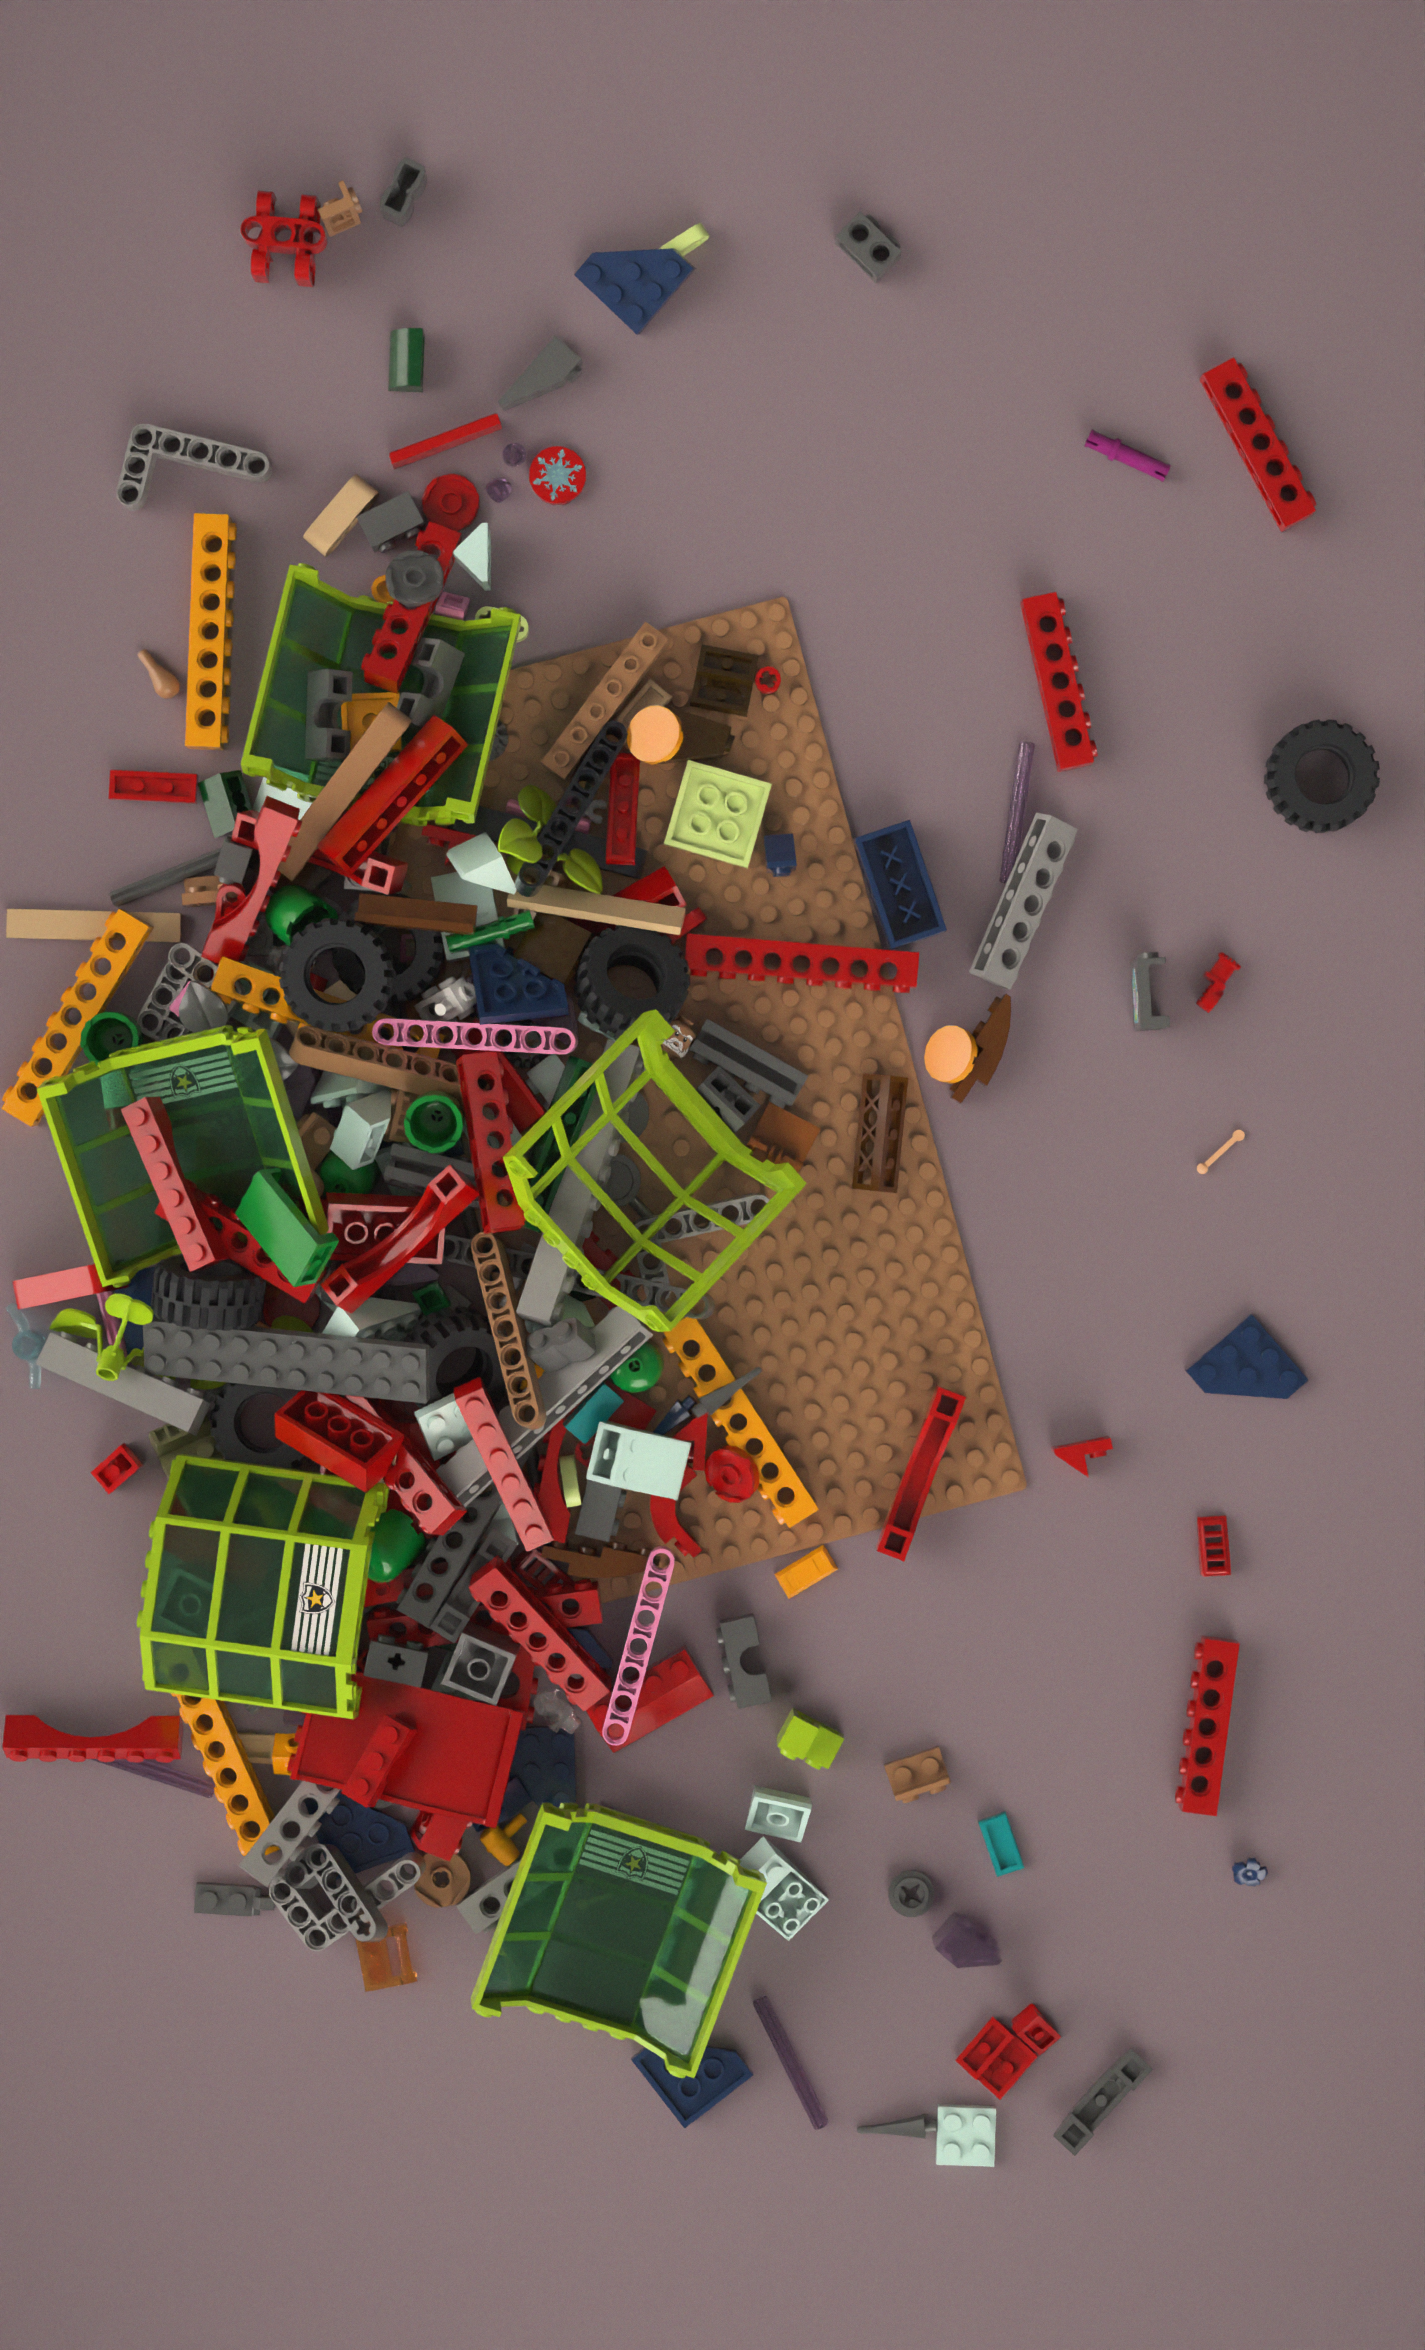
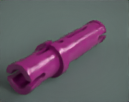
M1091 429L1084 447L1091 448L1106 455L1110 461L1115 459L1159 479L1161 482L1165 480V476H1167L1171 467L1170 464H1166L1122 444V440L1119 438L1114 440Z

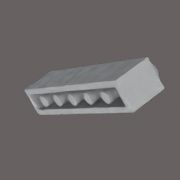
M62 1331L60 1336L50 1332L36 1365L190 1434L197 1435L211 1405L202 1400L205 1394L192 1388H188L187 1392H184L177 1388L178 1382L163 1376L161 1381L152 1377V1374H145V1368L137 1365L136 1370L126 1366L125 1370L121 1369L119 1377L115 1381L104 1380L97 1376L95 1372L98 1365L96 1361L98 1355L97 1346L87 1342L86 1346L83 1347L76 1344L78 1338Z

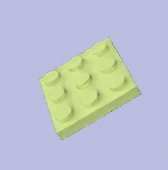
M688 760L664 845L748 869L772 784Z

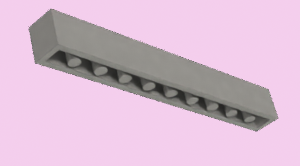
M607 1040L603 1054L615 1041ZM629 1045L604 1071L612 1104L646 1070L640 1047ZM596 1091L578 1139L604 1113L598 1091ZM637 1093L617 1113L626 1125L629 1120V1112L627 1111L630 1102L635 1101ZM610 1121L575 1157L601 1188L603 1183L606 1184L610 1178L611 1167L609 1165L612 1156L617 1155L620 1147V1140L618 1139L620 1133ZM568 1166L552 1203L549 1217L584 1254L582 1246L585 1238H589L592 1232L593 1222L591 1219L594 1210L597 1211L601 1203ZM542 1233L516 1313L524 1320L553 1327L557 1320L561 1321L564 1316L565 1304L563 1302L566 1293L572 1291L575 1280L572 1275L575 1269L570 1268L563 1261V1254L557 1248L550 1246L544 1240V1233Z
M619 1306L612 1308L600 1323L589 1329L595 1335L596 1352L583 1361L570 1362L557 1371L543 1372L538 1382L547 1418L541 1428L531 1430L519 1425L513 1417L511 1405L504 1407L498 1415L517 1460L653 1336L642 1321ZM530 1408L526 1411V1422H529L534 1418V1408ZM474 1439L467 1445L459 1448L453 1458L436 1470V1473L464 1507L470 1504L493 1482ZM431 1496L427 1499L428 1509L432 1506Z

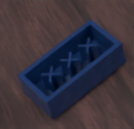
M910 820L854 838L853 842L889 949L894 950L945 933L947 929Z

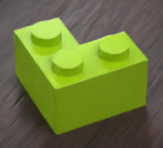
M792 1708L776 1739L777 1747L781 1749L780 1753L794 1761L797 1757L802 1760L806 1757L805 1763L820 1770L822 1766L829 1769L845 1738L844 1734Z

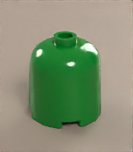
M295 884L281 887L275 891L270 897L265 910V919L268 927L288 946L293 942L292 937L297 932L301 933L306 929L305 926L312 922L318 923L322 921L321 919L326 918L338 919L336 910L307 888Z
M106 1011L95 1015L86 1022L81 1032L80 1045L89 1061H95L97 1066L98 1062L110 1058L109 1054L143 1045L144 1035L140 1025H138L133 1017L125 1013Z
M439 1090L428 1091L417 1097L408 1108L404 1119L405 1134L411 1144L431 1154L441 1153L453 1147L461 1137L464 1125L463 1108L459 1101L451 1094Z
M332 1150L324 1159L319 1171V1176L324 1182L323 1196L325 1199L326 1192L370 1194L381 1175V1170L375 1159L373 1163L353 1170Z
M648 1339L609 1376L613 1383L623 1391L631 1393L644 1392L653 1387L662 1376L664 1369L663 1353L655 1342ZM632 1361L633 1366L629 1368V1363Z
M390 1509L388 1512H383L380 1515L379 1522L375 1521L374 1527L371 1526L370 1532H375L372 1543L368 1572L370 1580L378 1583L392 1581L426 1549L423 1533L417 1534L410 1525L413 1520L401 1511Z

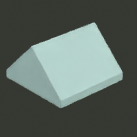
M481 523L453 551L456 562L485 591H491V531L488 523Z
M486 832L448 850L446 855L463 880L515 894L516 888L505 861Z
M755 1785L745 1830L801 1842L812 1808L811 1798Z

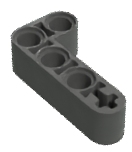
M320 1843L313 1844L301 1853L294 1862L292 1861L285 1868L286 1873L284 1874L286 1884L292 1888L311 1889L320 1883L357 1940L362 1942H379L385 1938L388 1932L386 1920L336 1846ZM325 1851L326 1861L322 1864L320 1856ZM301 1869H303L305 1872V1876L302 1882L299 1879V1872ZM340 1874L342 1877V1883L338 1888L336 1885V1878ZM354 1898H356L357 1900V1908L355 1911H353L351 1908V1903Z

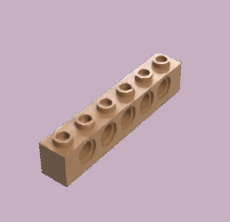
M646 621L543 758L541 761L543 767L565 783L568 781L588 754L603 726L614 719L669 645V638Z

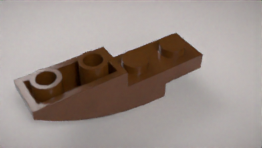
M1007 994L1003 995L1002 998L996 996L987 1010L992 1014L986 1023L980 1021L972 1032L976 1045L981 1051L977 1053V1057H974L972 1071L963 1080L953 1083L949 1088L953 1092L950 1098L958 1104L963 1102L976 1081L987 1086L999 1065L1010 1029L1011 997Z
M551 1541L550 1544H544L541 1557L570 1563L567 1575L587 1578H614L645 1571L649 1555L653 1549L639 1547L638 1551L627 1549V1544L610 1541V1545L604 1544L602 1554L598 1555L596 1554L597 1549L579 1546V1550L567 1548V1542ZM654 1556L653 1562L656 1566L659 1565L661 1556Z

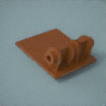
M769 1102L746 1147L753 1151L751 1156L762 1163L766 1159L774 1164L789 1162L798 1173L821 1128Z

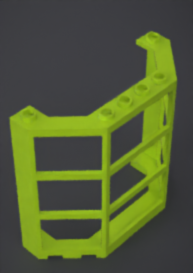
M654 1009L643 1012L508 1151L503 1160L518 1205L524 1211V1217L532 1225L538 1226L544 1233V1240L563 1254L562 1259L570 1268L576 1269L579 1272L584 1285L630 1313L652 1330L665 1332L671 1331L807 1183L789 1162L774 1164L766 1159L762 1163L751 1156L753 1151L742 1144L670 1061L668 1053L664 1050L662 1051L661 1044L675 1030ZM637 1038L646 1070L612 1104L603 1072ZM651 1078L717 1153L684 1190L617 1115ZM595 1081L604 1113L570 1148L560 1116ZM609 1121L676 1197L642 1234L575 1159L579 1152ZM552 1125L561 1158L530 1188L528 1179L534 1178L538 1173L522 1155ZM724 1161L777 1192L744 1229L691 1197ZM566 1166L574 1172L635 1241L603 1276L534 1200ZM683 1204L736 1236L703 1273L698 1272L650 1241ZM642 1248L695 1281L665 1314L656 1305L641 1306L609 1284Z

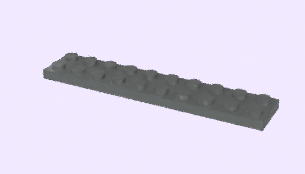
M156 1316L153 1317L152 1322L143 1325L145 1374L427 1403L430 1399L429 1344L254 1326L250 1328L245 1327L240 1330L232 1329L231 1331L197 1330L185 1326H176L173 1323L169 1324Z

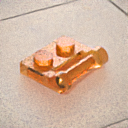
M407 1923L389 1926L387 1935L379 1942H362L356 1939L365 1992L418 1981L416 1971L412 1969L406 1938V1933H408ZM388 1937H395L401 1968L400 1975L393 1976L386 1939Z

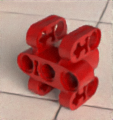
M258 190L256 216L246 218L240 227L246 244L254 248L251 255V275L254 281L269 283L270 262H273L270 252L295 254L294 275L298 286L314 287L316 273L314 256L322 252L328 243L326 233L320 225L321 216L318 209L321 208L318 197L302 194L299 219L276 217L274 214L277 199L274 192ZM252 228H261L258 238L252 239L248 237V233ZM282 230L292 232L291 237L286 241L277 239L279 232ZM314 232L319 233L321 235L320 240L317 243L315 240V236L313 234Z

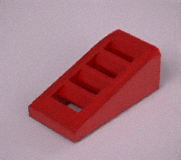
M1226 1515L1197 1517L1200 1575L1202 1577L1231 1575ZM1220 1525V1530L1205 1531L1204 1526ZM1221 1537V1542L1206 1543L1205 1538ZM1221 1549L1222 1554L1207 1555L1206 1550ZM1222 1561V1566L1208 1567L1207 1562Z
M538 1547L528 1552L524 1549L513 1561L514 1569L537 1589H545V1586L557 1583L560 1578L564 1581L562 1586L574 1585V1581L551 1559L541 1557L542 1551ZM534 1557H536V1559L529 1565V1567L526 1568V1566L530 1563V1561H531ZM544 1564L545 1567L535 1576L533 1573ZM551 1572H554L555 1574L544 1585L542 1581Z

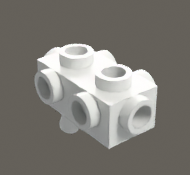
M451 976L439 984L440 990L435 985L421 994L423 1000L414 1005L422 1020L456 1022L455 1016H458L461 1020L475 1011L473 1005L476 1004L474 986L471 983H467L464 977L456 980L454 976Z

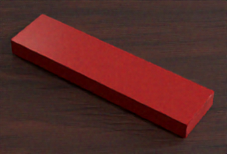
M494 413L390 452L388 455L393 468L397 469L502 429L498 414Z
M619 753L610 770L606 864L635 865L640 760L632 753Z

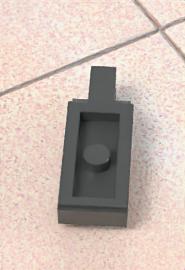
M196 1883L194 1913L253 1916L260 1915V1910H274L276 1906L270 1896L262 1895L261 1888H255V1885Z

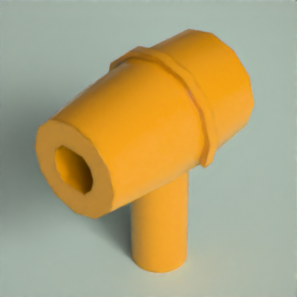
M519 1813L503 1829L499 1826L496 1829L491 1827L484 1829L479 1840L485 1846L488 1853H491L505 1867L509 1866L520 1855V1851L510 1838L528 1821Z

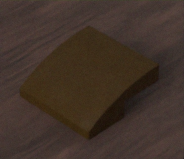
M702 644L690 706L747 717L759 655Z
M537 912L533 919L535 928L526 931L513 957L518 960L522 958L540 969L542 975L550 980L555 978L566 986L594 935L557 915Z

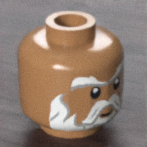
M679 1015L677 1019L675 1018L670 1023L675 1032L661 1044L662 1051H666L671 1060H674L675 1057L683 1058L697 1038L692 1030L694 1024Z

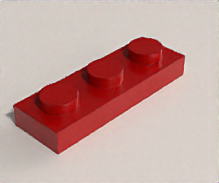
M110 770L108 797L110 800L197 804V774Z

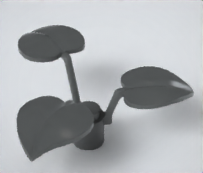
M191 981L179 1006V1017L182 1024L194 1033L224 1026L228 1021L229 1014L223 1000L205 985ZM233 1026L234 1031L238 1032V1027ZM270 1039L283 1081L296 1070L299 1064L291 1059L287 1050L280 1043ZM216 1046L217 1051L215 1054L227 1051L226 1046ZM257 1051L247 1052V1055L246 1053H241L242 1060L247 1061L244 1069L246 1077L256 1084L267 1085ZM217 1059L210 1060L207 1064L216 1062ZM211 1068L202 1070L201 1073L208 1072ZM206 1085V1086H202L201 1088H202V1089H206V1088H210V1087H213V1086H212V1085ZM214 1092L168 1102L171 1110L211 1102L214 1100ZM167 1094L166 1098L174 1096V1094Z

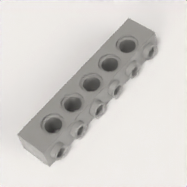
M1035 814L971 966L970 974L995 986L1011 990L1013 983L1018 978V971L1022 961L1029 951L1030 942L1035 930L1041 923V916L1045 906L1052 897V890L1056 880L1063 871V864L1074 844L1077 828L1051 815Z
M302 1781L241 1861L239 1867L268 1888L271 1883L276 1886L286 1873L282 1869L289 1859L294 1862L303 1851L304 1847L300 1845L307 1835L312 1838L321 1827L322 1823L318 1821L325 1812L330 1815L338 1805L340 1800L336 1797L341 1789L334 1788L331 1791H324L320 1788L319 1784ZM307 1799H313L318 1804V1810L312 1815H307L301 1810L302 1803ZM296 1823L300 1827V1833L296 1838L290 1839L284 1835L283 1828L286 1824ZM276 1846L281 1849L282 1857L279 1861L269 1862L265 1858V1852L269 1847Z
M571 1822L568 1831L559 1829L539 1843L529 1869H532L533 1865L537 1863L544 1864L547 1869H566L570 1858L566 1860L559 1859L555 1851L559 1847H567L571 1853L573 1852L583 1822ZM593 1823L591 1828L615 1837L619 1835V1831ZM595 1835L596 1839L612 1844L616 1843L615 1841ZM591 1842V1843H586V1844H589V1845H592V1846H595V1847H598V1848L602 1847V1848L605 1849V1850L608 1848V1847L601 1846V1845H598V1844H595V1843H592V1842ZM585 1848L583 1850L591 1854L594 1852ZM523 1855L466 1894L456 1904V1907L475 1934L482 1930L484 1933H487L498 1925V1919L501 1917L510 1892L508 1883L514 1880ZM581 1856V1859H584V1860H587V1861H590V1860H591V1858H587V1857ZM562 1879L554 1881L556 1883H559L560 1881H562ZM525 1880L524 1890L520 1893L513 1914L523 1907L521 1903L527 1898L531 1897L534 1900L541 1896L547 1890L545 1886L553 1880ZM488 1897H495L499 1900L500 1907L491 1910L486 1907L484 1900Z

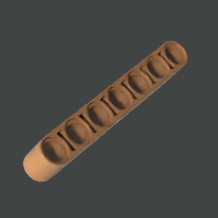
M390 702L385 705L300 819L302 825L297 837L291 836L288 845L292 846L286 863L280 861L277 870L281 871L291 881L296 878L318 849L317 844L335 826L413 721Z
M303 1026L297 1030L289 1050L291 1059L301 1065L418 1095L435 1090L447 1092L455 1097L460 1105L463 1106L455 1063L311 1026ZM478 1079L479 1087L482 1090L489 1091V1083L484 1079Z
M479 1232L472 1239L471 1250L513 1417L521 1426L531 1430L539 1429L546 1421V1409L534 1362L527 1356V1334L524 1322L516 1313L519 1303L503 1242L493 1234ZM492 1240L493 1247L490 1252L483 1253L484 1244ZM499 1268V1277L495 1281H490L492 1270ZM506 1296V1305L501 1309H497L498 1299ZM509 1324H513V1333L505 1337L504 1328ZM520 1351V1361L518 1364L512 1365L511 1356L515 1352ZM527 1379V1390L519 1394L518 1384L522 1380ZM530 1408H534V1418L531 1421L526 1422V1411Z

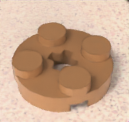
M425 1853L422 1856L426 1862L425 1871L414 1884L417 1896L425 1904L435 1908L452 1906L459 1903L467 1894L470 1886L471 1870L467 1861L459 1853L457 1855L453 1854L450 1862ZM414 1868L413 1874H416L417 1871L416 1868ZM436 1872H447V1878L450 1880L449 1883L436 1884L437 1877L434 1874Z

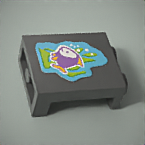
M1158 952L1141 953V955H1137L1138 959L1130 962L1134 1031L1164 1030L1170 1027V1016H1152L1149 967L1165 964L1166 957H1158Z

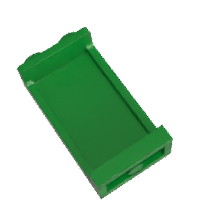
M279 1167L257 1171L246 1194L242 1197L235 1214L293 1287L316 1283L340 1240L333 1232L319 1235L277 1183L282 1175Z

